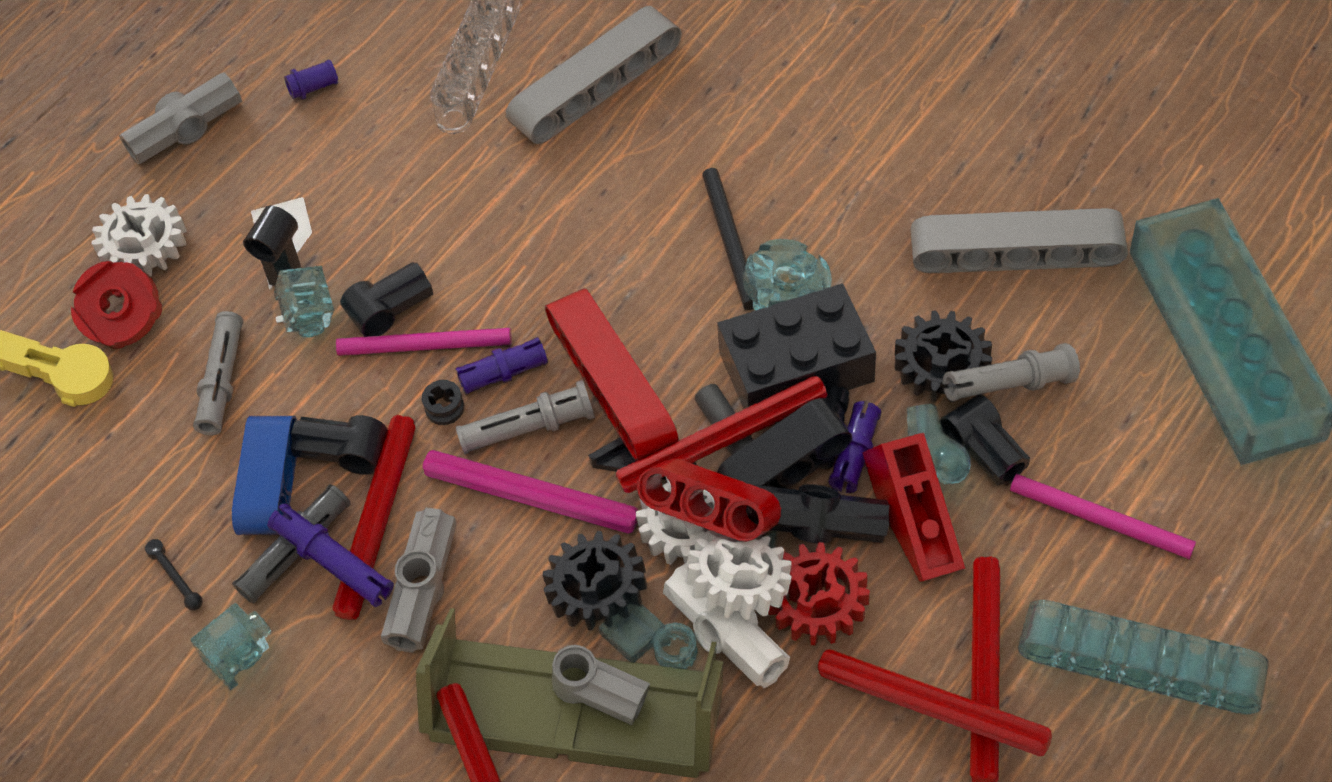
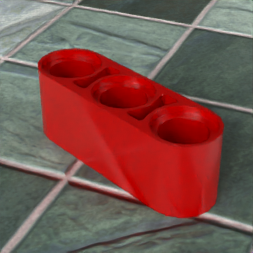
M672 458L645 470L637 482L639 498L651 509L738 541L747 542L756 539L776 526L781 517L779 501L771 492L681 459ZM661 475L667 477L670 481L671 493L663 487ZM704 490L712 495L715 502L714 509L705 502L703 497ZM747 505L757 512L758 524L753 523L748 518L746 513Z

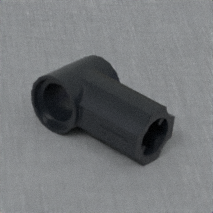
M272 205L264 208L243 240V246L253 257L261 261L269 285L282 289L286 285L297 284L303 275L292 237L298 230V223L290 213Z
M412 262L375 284L369 281H360L353 284L343 293L340 305L364 337L380 336L391 328L396 315L434 293L425 272L417 262Z
M982 394L976 395L941 417L940 426L949 443L959 452L967 450L997 486L1010 484L1013 482L1016 474L1020 475L1029 466L1030 457L1002 427V421L997 409L986 396Z
M365 415L353 416L348 422L301 416L300 420L295 421L291 432V451L294 457L337 462L339 466L349 472L369 475L375 471L387 433V427L381 421Z

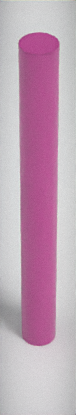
M510 328L337 338L336 352L338 356L502 346L511 345L512 336Z
M1019 474L1015 475L1011 484V492L1189 560L1196 545V541Z

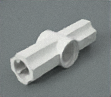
M686 564L676 568L672 576L665 581L663 594L693 622L695 636L701 646L709 652L711 642H717L716 654L723 652L756 686L761 685L763 688H766L775 683L782 672L788 668L790 656L758 627L755 611H751L749 620H744L740 611H733L732 615L726 618L723 615L724 608L720 606L710 611L705 609L707 598L694 599L692 597L693 586L685 582L687 574Z

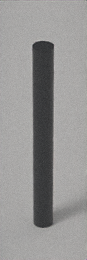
M716 168L706 169L702 173V177L743 308L745 310L756 309L760 305L759 297L719 172Z

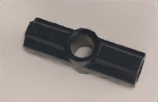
M817 484L801 485L799 490L754 485L771 492L779 501L781 517L778 524L770 529L772 531L789 532L797 539L810 543H829L833 537L883 543L885 536H887L890 507L887 500L840 495L833 488ZM747 505L746 513L748 518L753 523L758 524L757 512Z

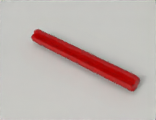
M812 376L619 469L616 472V477L620 487L626 493L634 492L637 490V482L640 475L645 470L661 462L674 458L693 463L788 417L812 400L826 398L827 391L824 383L818 376Z
M394 415L390 420L351 545L350 552L371 568H374L416 429L414 420L409 416ZM340 581L332 607L335 616L347 620L357 619L364 598Z
M980 556L973 562L971 700L999 709L1000 565L996 557ZM971 732L970 776L972 782H998L999 742Z
M832 649L825 650L818 662L817 669L821 677L1031 754L1044 756L1051 744L1052 733L1049 727Z

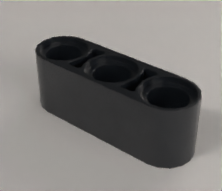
M818 398L803 405L728 457L719 466L717 473L751 485L789 489L843 452L851 443L852 434L830 402L825 398Z

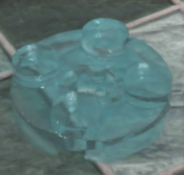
M774 239L761 244L759 250L753 254L751 253L748 257L743 272V285L747 295L753 300L754 310L831 287V271L825 259L820 254L816 259L812 254L806 252L807 245L795 240ZM782 273L788 274L790 280H796L797 282H784L780 279V275Z

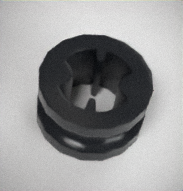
M438 380L432 382L424 389L421 400L426 416L432 423L448 425L461 417L464 412V402L461 391L454 382ZM443 398L446 402L450 401V404L443 407L440 403L436 404V401Z

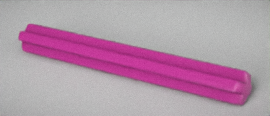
M435 450L429 451L423 462L424 474L428 477L624 533H633L638 523L636 518L638 509L636 507Z

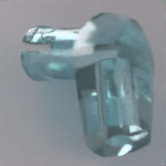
M933 404L908 407L906 409L907 434L912 436L924 432L939 482L955 484L963 481L970 471V454L965 447L943 434L937 407Z

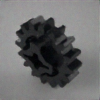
M936 310L931 312V320L925 321L919 315L914 317V329L903 326L901 339H896L894 368L895 371H901V383L907 385L914 382V395L919 396L926 390L930 392L931 402H936L940 394H945L944 388L960 385L954 383L943 384V376L946 372L992 365V342L984 341L985 329L980 327L972 330V318L969 316L963 319L962 322L956 321L955 311H950L946 319H940Z
M597 531L594 540L587 541L583 534H578L577 545L572 547L570 544L563 542L560 544L563 555L561 557L550 555L548 558L552 570L543 571L542 575L546 587L543 589L548 604L552 605L557 618L566 615L571 627H575L581 619L585 620L588 630H593L598 620H603L608 628L613 627L612 616L618 614L622 618L627 619L630 617L627 605L640 606L642 603L639 591L647 589L644 574L646 570L642 556H637L633 543L623 546L621 537L618 534H615L609 541L604 540L602 531Z

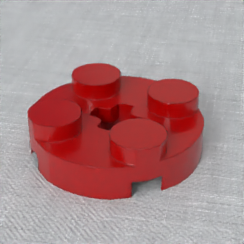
M104 261L93 265L80 276L73 290V293L76 295L74 298V308L71 307V316L78 330L90 340L113 349H121L143 338L153 327L155 320L160 317L162 312L158 289L152 278L142 269L128 262L113 263L112 261ZM112 295L118 298L124 296L123 308L117 313L113 311L108 314L106 310L111 305L108 301L109 297Z

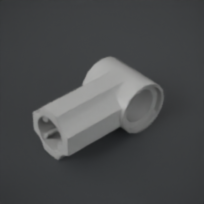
M569 645L560 649L554 656L552 685L558 698L571 704L584 703L633 725L644 705L650 689V683L597 660L592 652L584 646ZM569 668H579L586 673V676L580 681H570L563 677L562 673Z

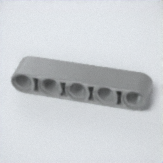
M645 6L517 94L506 109L507 120L533 143L542 144L671 54L681 40V29L654 7Z
M1108 208L929 215L916 219L910 227L913 264L918 271L924 273L1107 267L1121 263L1128 256L1123 216L1119 211Z

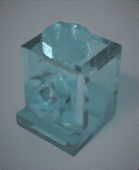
M322 266L279 271L274 296L275 300L279 302L287 333L298 331L299 335L305 338L321 334L326 327H329L334 312Z
M235 602L192 637L190 641L201 660L231 691L238 685L234 676L240 671L254 666L261 658L263 652L269 648L265 638L272 633V630L257 612L253 611L247 615Z

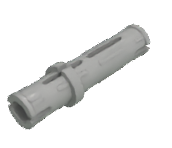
M223 311L216 315L205 375L198 382L197 386L199 403L193 428L204 435H217L221 432L225 406L232 399L233 387L230 381L236 359L240 330L243 325V318L234 312ZM223 345H225L224 355L221 363L220 358ZM217 382L216 394L214 397V401H212L214 387Z

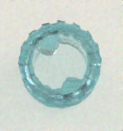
M670 623L661 627L655 634L653 646L656 661L660 666L688 669L689 665H693V661L697 658L698 650L696 637L691 628L681 623ZM671 638L673 640H676V638H679V640L683 639L685 643H688V646L680 648L679 655H669L663 651V646L671 644Z

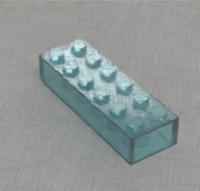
M1212 199L1137 220L1129 253L1240 464L1244 465L1328 440L1332 429V397L1220 199Z

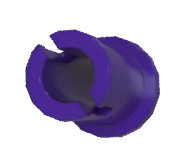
M329 59L298 72L296 69H292L289 75L284 76L286 87L292 99L298 97L301 100L306 99V94L339 83L336 70Z

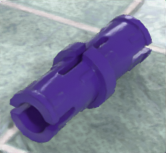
M536 337L521 345L503 351L500 348L492 350V355L476 362L459 366L455 370L466 395L499 381L503 383L512 381V376L548 364V359L540 339Z
M864 401L856 402L853 405V412L847 427L852 434V441L838 455L828 481L829 485L837 491L842 492L845 481L848 482L846 493L857 491L858 481L865 462L862 452L873 448L874 445L871 441L882 413L881 409L873 403H868L866 413L862 412L865 405Z

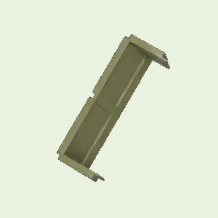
M450 608L443 625H436L416 669L419 733L429 734L431 742L456 745L436 694L438 690L449 684L459 683L465 692L488 750L556 759L559 754L568 755L569 761L697 778L700 771L709 772L722 697L724 661L716 660L717 642H711L704 671L596 658L603 663L650 683V689L644 705L633 725H630L584 703L571 704L557 697L552 685V664L554 656L558 652L456 639L455 609ZM569 668L562 675L567 680L580 681L585 678L586 673L579 668Z

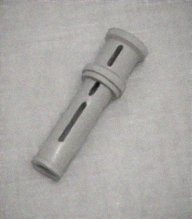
M1067 343L1059 344L1054 350L1038 353V351L1033 349L1027 350L1019 355L1017 360L946 372L943 376V384L954 383L960 385L944 388V392L949 400L956 401L960 398L1019 386L1034 391L1042 389L1045 383L1060 381L1061 383L1069 384L1076 382L1078 379L1080 363L1075 349Z
M583 380L577 381L575 387L551 395L547 392L540 393V396L536 397L537 402L498 413L463 426H456L457 435L464 454L546 427L547 431L552 430L554 432L559 430V425L582 417H586L588 420L594 419L595 416Z

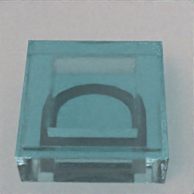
M628 604L629 618L625 619L616 614L612 616L613 627L608 628L603 622L599 626V632L629 662H636L667 634L666 625L644 605Z

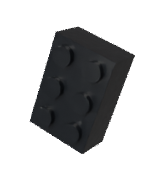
M843 283L717 322L719 353L743 409L812 376H818L826 389L834 385L851 390L875 382L876 351Z

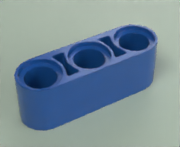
M249 416L247 418L232 505V524L236 535H279L275 531L270 530L267 524L275 510L283 516L284 513L279 510L280 505L284 503L290 505L297 457H294L291 451V432L297 420L296 416Z

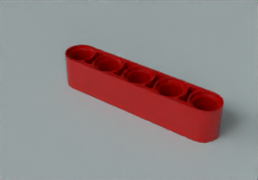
M586 288L580 289L545 305L548 321L556 337L634 460L638 461L679 441L677 430L666 408Z

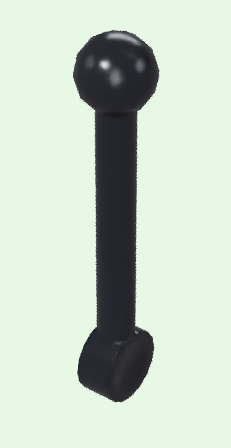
M158 539L150 540L145 545L148 557L158 560L185 597V607L194 611L199 609L203 603L202 596L197 592L191 591L164 554L165 547L163 543Z

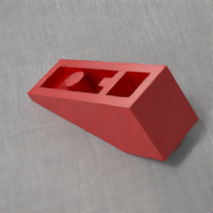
M924 432L886 442L862 452L876 499L888 501L890 505L889 524L919 582L966 569Z

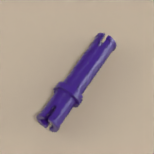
M286 503L279 506V510L284 513L283 516L276 510L271 514L267 524L268 528L297 547V554L303 559H313L369 601L373 607H378L382 604V600L378 598L379 595L385 600L389 597L394 583L329 536L328 529L323 525H313Z

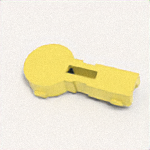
M0 330V370H7L29 378L34 376L43 379L45 383L53 385L63 404L75 407L76 405L94 403L105 396L111 388L113 372L107 356L98 347L90 344H75L65 349L54 346L49 348L41 345L38 341Z

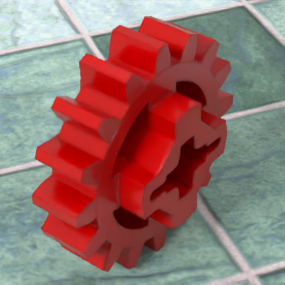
M822 542L818 543L816 552L810 553L804 544L799 545V556L795 558L791 554L784 552L782 560L791 561L792 564L789 574L792 576L788 590L789 600L797 603V608L794 610L785 595L779 608L770 605L768 615H777L776 628L782 630L791 626V639L797 641L803 633L808 634L810 644L816 646L820 635H826L827 640L834 644L836 643V631L841 630L849 636L853 634L852 620L864 621V606L869 605L870 590L866 589L867 573L857 572L858 559L853 557L843 561V548L839 546L832 554L825 553V546ZM838 578H840L845 583V585L848 588L849 594L845 593V586L838 584Z

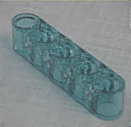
M1048 600L1030 602L1018 645L1019 653L1036 663L1240 714H1253L1261 710L1269 668V660L1259 652Z

